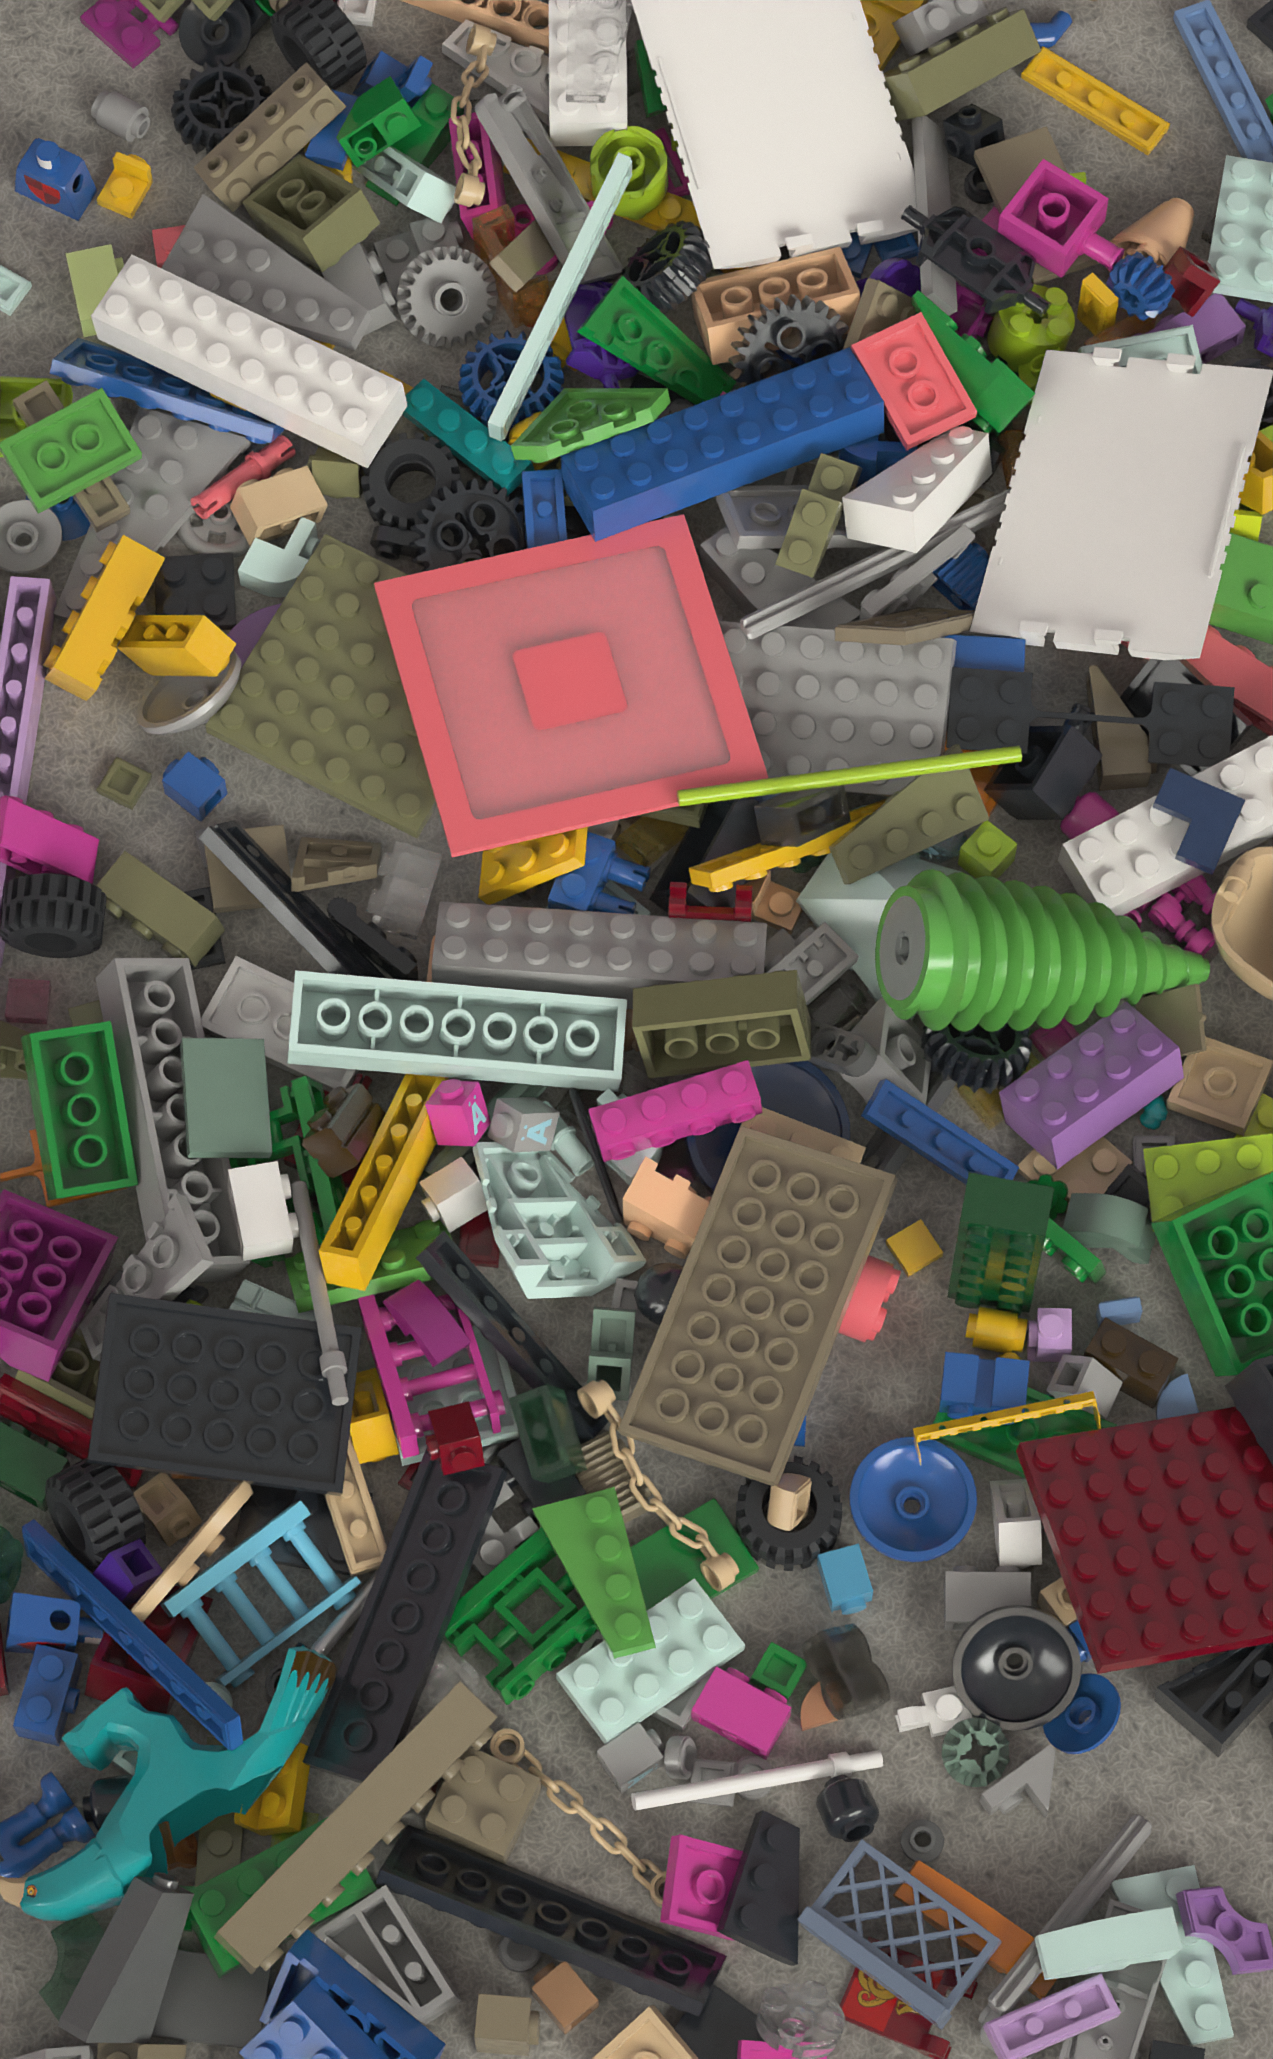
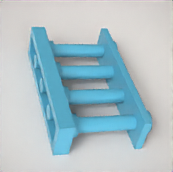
M296 1501L191 1579L184 1588H179L159 1603L169 1617H175L177 1614H180L183 1619L188 1617L226 1669L225 1672L215 1679L222 1686L231 1683L234 1688L255 1673L251 1668L253 1664L330 1606L333 1605L335 1610H338L356 1597L353 1589L361 1584L357 1576L350 1577L342 1583L304 1531L306 1525L303 1523V1520L311 1514L302 1501ZM281 1536L286 1542L289 1540L292 1542L328 1591L326 1596L310 1608L306 1606L270 1557L272 1551L268 1546ZM247 1562L251 1567L256 1565L295 1618L275 1634L236 1583L238 1577L234 1572ZM212 1588L217 1593L222 1591L261 1644L241 1660L201 1607L204 1603L200 1597Z

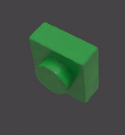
M771 1642L751 1676L750 1683L763 1690L770 1688L789 1700L809 1662Z

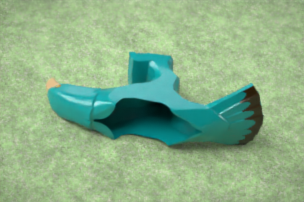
M305 1646L289 1648L278 1686L260 1730L243 1741V1744L233 1751L228 1750L224 1745H200L194 1742L187 1730L174 1715L148 1711L127 1687L120 1689L61 1739L71 1754L85 1768L97 1769L98 1771L108 1767L121 1750L138 1752L134 1776L109 1812L96 1837L92 1838L76 1854L41 1873L29 1877L5 1878L0 1876V1895L4 1901L20 1907L24 1913L43 1921H70L120 1905L134 1877L153 1878L155 1872L168 1874L167 1855L158 1824L169 1821L175 1847L179 1841L205 1826L217 1816L232 1812L240 1813L241 1807V1814H246L286 1763L336 1680L335 1672L337 1668L333 1661L322 1653L320 1654L316 1650H311Z

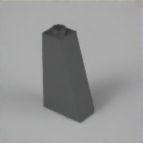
M155 1872L153 1878H133L58 2023L60 2028L86 2043L150 2042L194 1896L192 1892L178 1885V1878L160 1872Z

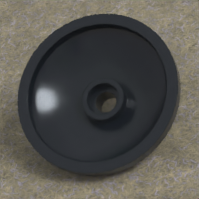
M1009 1605L984 1613L966 1628L954 1650L952 1675L957 1694L971 1714L976 1718L987 1719L1003 1730L1022 1731L1050 1722L1067 1708L1079 1686L1081 1659L1072 1634L1059 1619L1036 1607ZM1012 1653H1018L1022 1656V1659L1018 1664L1012 1665L1006 1661L1007 1657Z

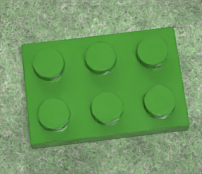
M103 388L0 442L1 454L38 514L142 459V452Z

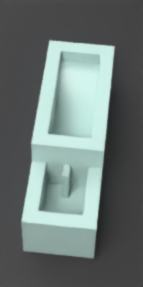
M1172 1907L1092 1921L1040 1934L1034 1938L1044 1980L1121 1970L1130 1964L1169 1959L1183 1950Z

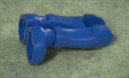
M52 1771L44 1775L40 1780L42 1796L36 1804L31 1802L24 1807V1810L0 1822V1854L4 1859L0 1862V1876L20 1878L37 1867L54 1852L57 1853L64 1848L63 1843L69 1841L88 1843L92 1838L96 1837L77 1807L71 1808L75 1804ZM67 1811L52 1828L49 1826L29 1842L21 1846L19 1845L21 1840L37 1828L48 1823L49 1819Z

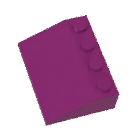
M5 1189L0 1194V1358L9 1366L49 1382L110 1267L118 1237Z

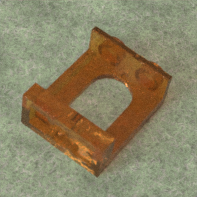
M505 204L472 219L475 255L485 262L495 278L498 298L514 328L524 324L526 327H533L549 297L547 275L544 274L528 281L515 292L490 266V262L516 238L514 215L509 205Z

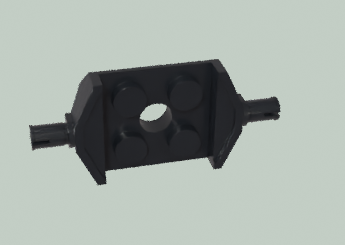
M911 205L904 210L901 219L920 231L922 235L916 259L917 265L921 266L927 259L987 300L984 312L987 314L1015 306L1017 303H1024V305L1039 314L1040 317L1046 314L1051 303L1032 291L1034 284L1031 283L1036 265V258L962 207L954 206L938 216L933 214L929 219ZM982 249L988 256H979L972 250Z

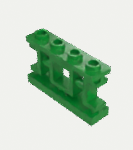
M303 1076L292 1080V1087L286 1085L280 1088L284 1107L269 1112L272 1142L270 1158H229L231 1169L268 1163L294 1154L299 1179L306 1182L309 1198L317 1196L320 1214L312 1212L318 1244L321 1245L346 1196V1190L342 1174L335 1178L328 1177L317 1164L319 1160L312 1158L302 1145L303 1139L311 1129L307 1122L313 1115L326 1107L323 1103L325 1098L323 1086L308 1076ZM300 1119L304 1138L296 1135L284 1140L281 1125ZM285 1199L288 1214L294 1213L293 1199ZM285 1254L252 1259L251 1261L267 1268L273 1266V1261L280 1262L286 1260Z
M542 1527L458 1600L443 1638L444 1642L450 1648L453 1647L460 1657L475 1644H478L497 1663L498 1666L487 1674L485 1678L489 1687L499 1694L500 1699L506 1705L510 1704L514 1699L520 1700L533 1689L535 1681L542 1674L558 1668L565 1660L570 1649L578 1642L584 1643L588 1641L598 1630L586 1605L578 1611L577 1606L566 1596L575 1588L568 1573L553 1583L540 1570L556 1556ZM541 1588L561 1610L532 1634L512 1612L536 1590ZM495 1610L496 1615L507 1626L490 1640L477 1625ZM520 1638L532 1653L514 1667L513 1662L503 1651Z

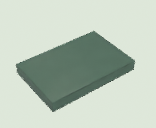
M182 1038L180 1051L187 1158H270L272 1142L264 1039Z

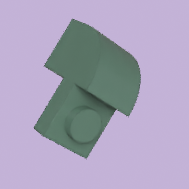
M1071 1193L1063 1229L1085 1248H1113L1131 1262L1148 1264L1156 1239L1151 1225L1152 1221L1146 1218L1148 1213L1146 1207L1131 1200L1108 1194Z
M594 1306L587 1384L593 1380L596 1382L604 1380L612 1388L616 1400L628 1401L632 1376L636 1310Z

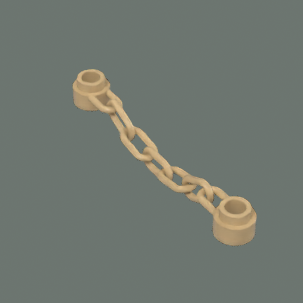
M479 24L472 26L466 44V53L477 56L476 61L471 62L462 73L461 80L465 86L461 96H455L451 104V120L457 126L458 141L455 146L462 164L468 169V173H462L458 179L454 193V203L471 207L473 204L479 206L485 192V183L480 182L478 177V170L482 167V160L475 145L470 141L468 125L471 122L472 104L468 98L471 89L480 86L488 76L487 55H492L497 40L496 33H492L489 27ZM476 67V72L482 74L474 82L473 76H470L468 79L467 76ZM458 102L459 108H463L466 105V115H461L459 119L456 117ZM468 147L474 157L470 164L463 152Z
M593 1380L580 1388L577 1394L586 1412L593 1418H598L604 1414L610 1422L609 1432L612 1450L617 1458L623 1460L631 1477L629 1488L640 1505L649 1512H655L669 1526V1531L673 1537L692 1548L701 1550L706 1557V1560L700 1564L701 1572L713 1589L721 1591L735 1581V1576L739 1573L736 1562L729 1554L724 1552L719 1555L708 1540L706 1530L684 1517H677L662 1502L661 1494L651 1480L641 1473L633 1456L635 1453L634 1439L627 1437L629 1449L624 1447L621 1449V1452L619 1451L616 1431H618L622 1418L611 1404L616 1400V1397L610 1385L604 1380L598 1382ZM643 1482L646 1484L655 1497L650 1499V1505L645 1501L635 1485L642 1486ZM682 1524L699 1534L696 1535V1542L676 1530H680Z
M502 1729L496 1732L490 1742L491 1755L519 1769L522 1768L517 1763L523 1756L534 1765L528 1768L529 1773L541 1778V1784L547 1788V1797L567 1814L578 1813L590 1824L592 1837L609 1853L621 1854L633 1866L632 1873L635 1879L650 1891L652 1901L662 1908L663 1897L660 1896L659 1889L665 1884L666 1871L663 1872L648 1859H638L627 1848L626 1836L611 1821L602 1817L596 1818L583 1807V1797L563 1780L552 1781L543 1774L541 1763L525 1749L524 1740L517 1731ZM504 1742H511L516 1746V1750L512 1755L505 1756L499 1751L500 1746ZM558 1786L562 1787L576 1799L570 1802L572 1808L568 1807L553 1794L559 1793L560 1789ZM602 1824L621 1840V1842L616 1841L614 1843L615 1848L597 1833L596 1830H603ZM645 1865L657 1874L651 1883L639 1873L646 1871Z

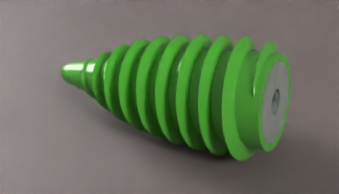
M935 869L920 872L907 886H901L893 892L880 918L875 947L877 981L882 997L887 1005L891 1007L894 1014L901 1020H908L918 1012L921 1021L932 1031H940L947 1027L949 1023L962 1032L972 1030L978 1023L984 1030L989 1032L998 1031L1006 1023L1016 1031H1024L1035 1021L1042 1028L1051 1029L1057 1026L1063 1017L1070 1024L1078 1025L1089 1017L1092 1010L1102 1018L1110 1016L1117 1008L1120 999H1124L1125 1002L1134 1006L1139 1002L1143 994L1154 992L1156 995H1160L1163 990L1181 988L1192 984L1199 985L1201 982H1205L1210 974L1209 961L1207 958H1203L1201 954L1181 949L1175 944H1165L1152 932H1141L1131 918L1115 916L1112 910L1103 903H1087L1081 896L1075 893L1066 892L1058 894L1053 888L1047 886L1031 888L1018 880L1003 883L993 876H982L974 879L971 875L964 872H955L947 876Z

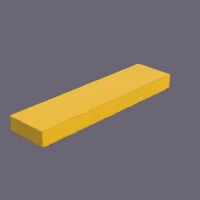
M1042 46L1041 52L1034 56L1021 73L1023 80L1146 155L1152 152L1170 128V123L1044 46Z

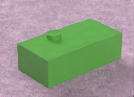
M1229 532L1231 539L1229 546H1225L1224 552H1227L1225 563L1220 566L1222 574L1209 624L1273 645V546Z

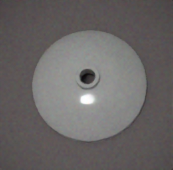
M234 650L231 652L227 667L217 677L160 676L145 692L138 704L136 721L140 727L147 733L168 735L187 731L207 723L224 706L238 682L241 660Z

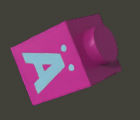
M458 1079L442 1081L425 1104L438 1145L475 1146L491 1124L479 1082L460 1081Z

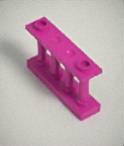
M374 1294L358 1298L362 1323L403 1459L420 1454L417 1438L424 1437V1432L430 1431L428 1414L419 1416L418 1412L412 1414L409 1412L407 1403L413 1401V1396L476 1379L482 1399L469 1402L474 1418L487 1415L492 1432L496 1434L501 1432L499 1416L506 1414L500 1390L492 1391L470 1319L454 1304L448 1294L437 1296V1298L448 1311L455 1310L459 1326L471 1342L466 1347L471 1363L408 1380L407 1376L399 1378L396 1367L403 1366L402 1361L425 1354L415 1340L397 1345L396 1341L389 1343L386 1332L392 1331L391 1326L398 1325L389 1310L386 1309V1306L378 1308Z

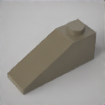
M1097 665L1089 666L1085 682L1088 706L1091 709L1090 713L1134 718ZM1092 722L1093 745L1102 754L1101 759L1096 765L1099 791L1147 787L1150 775L1156 773L1157 763H1148L1147 735L1140 725Z

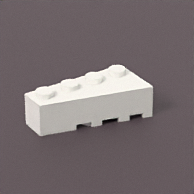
M966 426L952 428L842 497L847 538L917 553L991 476L989 434L972 430Z

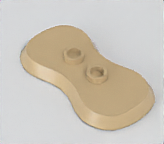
M241 1481L130 1610L141 1622L145 1621L176 1583H179L183 1588L200 1569L194 1562L202 1553L210 1558L226 1539L220 1532L253 1494L250 1484Z

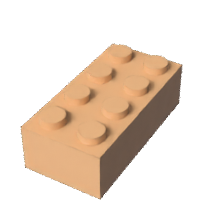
M841 247L706 278V281L701 282L697 287V291L691 294L696 325L712 365L729 363L728 359L730 357L739 355V352L731 346L732 342L743 341L744 337L737 329L739 327L749 329L752 326L747 317L749 314L757 318L762 316L761 304H764L769 310L774 309V299L776 297L783 301L785 305L788 303L790 294H794L800 300V303L805 295H809L815 301V304L822 300L829 306V310L833 308L841 316L839 320L848 325L849 329L845 333L848 334L861 297ZM788 327L787 329H785L782 332L780 339L788 337V335L792 331V327ZM769 342L764 345V347L774 351L780 349Z

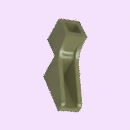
M823 453L820 454L808 490L802 488L775 565L811 578L815 577L844 511L842 497L856 489L863 468Z

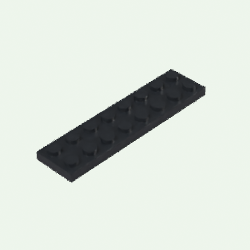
M426 1448L303 1763L311 1768L361 1784L405 1738L507 1477V1473L503 1468L484 1463L485 1466L443 1476L439 1460L431 1461Z
M411 1825L406 1826L380 1868L376 1881L379 1885H386L394 1893L416 1899L430 1905L435 1910L457 1916L469 1921L476 1927L486 1928L510 1938L517 1944L532 1947L551 1955L556 1960L573 1964L590 1971L597 1977L609 1979L631 1988L638 1994L650 1996L672 2005L679 2011L689 2012L698 2017L727 1958L722 1953Z

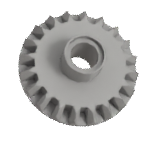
M456 246L431 248L415 257L401 275L397 287V307L400 317L406 328L416 338L433 347L445 345L446 348L450 349L453 346V342L459 340L460 344L465 346L467 344V337L473 336L477 339L480 337V333L490 326L492 317L496 313L498 298L496 280L485 262L466 249ZM446 289H456L458 293L456 304L450 308H443L440 303L441 294Z

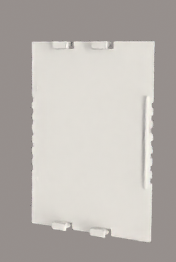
M631 0L651 68L656 70L657 76H655L657 87L662 90V94H660L662 103L667 106L668 111L665 113L668 123H672L673 126L671 133L674 141H677L679 147H676L679 159L683 158V172L690 181L687 185L703 237L710 246L708 253L713 269L746 268L777 262L781 257L779 247L787 246L790 258L841 247V249L848 248L852 242L850 233L858 232L860 243L863 245L893 239L918 231L901 219L904 210L909 205L916 209L914 169L905 141H902L900 137L902 131L899 123L896 124L895 121L897 115L894 106H891L889 102L891 96L888 88L885 89L884 74L878 67L880 62L877 53L874 54L873 51L874 43L872 36H869L867 32L869 27L860 0Z
M1095 347L1093 354L1046 350L1035 389L1036 394L1033 397L1024 430L1025 440L1021 441L1019 452H1021L1020 458L1016 459L1014 466L1016 473L1015 476L1012 475L1009 485L1011 491L1007 493L1004 504L1007 506L1001 514V528H998L996 532V546L992 547L969 632L985 637L1026 639L1025 645L1042 647L1045 643L1044 636L1046 633H1055L1053 642L1056 648L1118 655L1120 647L1118 644H1121V641L1129 642L1128 651L1131 657L1158 660L1200 658L1222 574L1220 566L1225 563L1227 552H1224L1225 546H1229L1231 534H1229L1230 528H1234L1236 516L1233 515L1234 511L1239 508L1241 498H1238L1239 492H1243L1245 480H1243L1244 474L1248 473L1250 462L1247 461L1248 457L1253 454L1273 370L1202 364L1200 374H1193L1192 368L1196 360L1195 355L1168 353L1167 360L1129 357L1126 367H1118L1122 350L1117 348Z

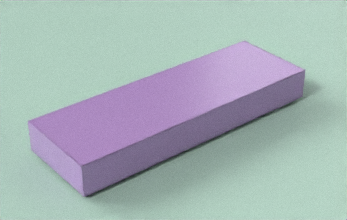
M1098 1974L988 2021L983 2028L998 2059H1022L1117 2018L1121 2012L1102 1974Z

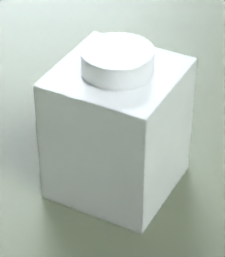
M462 1157L419 1182L426 1196L421 1201L423 1208L432 1222L440 1219L449 1232H452L487 1210L481 1182Z

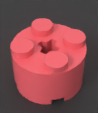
M868 1255L838 1333L864 1343L867 1339L874 1340L876 1334L882 1328L888 1310L881 1307L882 1302L887 1303L900 1277L901 1271L894 1269V1264Z

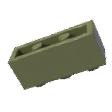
M126 851L121 854L96 885L106 894L105 911L117 920L123 915L132 922L130 928L141 938L149 942L153 937L163 944L160 949L169 958H189L190 964L193 967L198 965V962L207 954L225 931L214 913Z

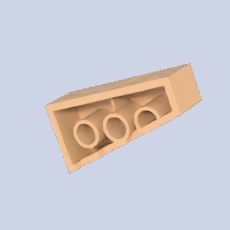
M645 1156L623 1197V1224L628 1226L627 1231L636 1238L649 1241L650 1237L665 1243L664 1249L670 1254L686 1259L712 1197L707 1196L704 1199L698 1196L697 1192L690 1187L691 1182L678 1174L673 1179H668L656 1172L655 1169L658 1163Z

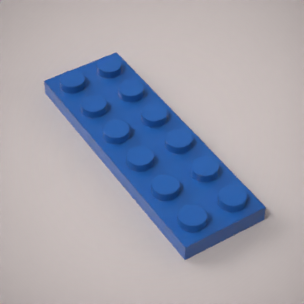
M77 338L52 359L50 374L62 377L61 380L66 384L73 386L87 385L98 390L103 388L108 397L122 396L135 400V404L142 408L164 409L172 412V416L180 420H199L208 423V426L215 431L237 432L245 435V438L253 443H272L285 430L249 411L236 408L212 397L210 392L135 356L88 340Z

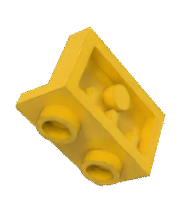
M298 1743L277 1776L248 1812L241 1814V1807L240 1813H235V1824L261 1836L300 1831L310 1766L303 1763V1759L309 1746Z

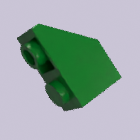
M389 76L356 99L336 138L356 168H358L420 127L421 123L391 76Z

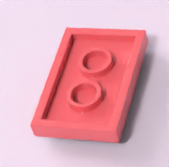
M922 312L851 345L852 352L883 399L884 412L906 451L976 417V408Z

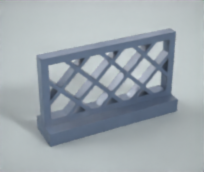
M861 1839L811 1908L807 1906L797 1919L804 1929L940 2030L944 2028L952 2017L950 2012L1002 1943L999 1938L863 1839ZM867 1854L878 1862L880 1880L856 1883L854 1868L863 1856ZM885 1868L897 1877L886 1878ZM849 1876L850 1885L842 1886V1884ZM906 1883L913 1888L915 1905L891 1908L888 1886ZM882 1887L885 1910L861 1913L858 1891ZM852 1892L855 1915L835 1917L825 1909L834 1895ZM920 1894L931 1902L921 1904ZM941 1908L948 1914L950 1930L925 1934L922 1911ZM916 1912L919 1935L895 1939L892 1916ZM886 1917L889 1940L870 1943L864 1938L862 1921ZM954 1919L963 1924L965 1928L956 1929ZM856 1922L857 1932L847 1926L846 1923ZM976 1934L987 1942L977 1957L960 1959L957 1936ZM951 1938L954 1961L930 1964L926 1941ZM921 1943L923 1966L904 1968L898 1963L896 1946ZM890 1947L891 1957L880 1949ZM970 1966L962 1976L961 1967ZM955 1968L957 1985L949 1996L945 1998L933 1989L931 1972ZM925 1973L926 1983L914 1974Z

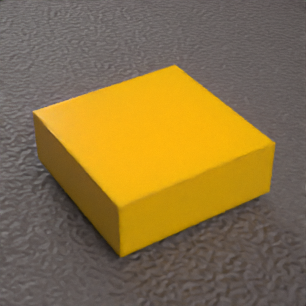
M921 1219L886 1239V1245L908 1277L943 1256V1251Z

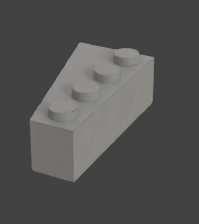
M727 525L700 544L701 566L745 615H749L817 582L809 576L775 565L778 554L769 548L753 550L736 549ZM839 597L781 626L835 630V627L839 624L860 620L861 611Z

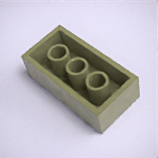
M797 970L774 971L745 976L737 975L728 978L694 980L685 983L633 988L632 1028L648 1078L710 1072L746 1060L749 1061L750 1067L811 1060V1019Z

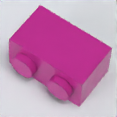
M716 1666L691 1710V1719L766 1760L791 1716L792 1707L786 1705L788 1700L780 1693L770 1688H765L764 1691H761L748 1684L750 1679L740 1671L730 1667L724 1671Z

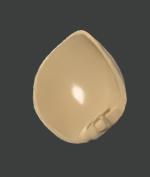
M1273 846L1256 847L1245 852L1229 868L1215 896L1211 920L1212 932L1220 956L1229 968L1251 989L1273 1001Z

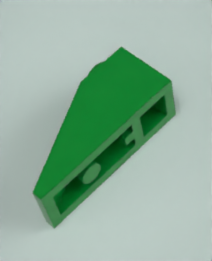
M432 83L412 108L421 126L391 146L429 168L451 141L449 118H451V104L454 96ZM459 102L457 103L456 117L464 115V107L459 108ZM368 180L366 183L368 189L396 207L400 203V201L372 181Z

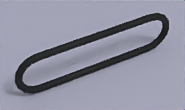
M570 1088L571 1100L610 1210L616 1222L621 1223L623 1220L622 1213L584 1105L577 1089Z

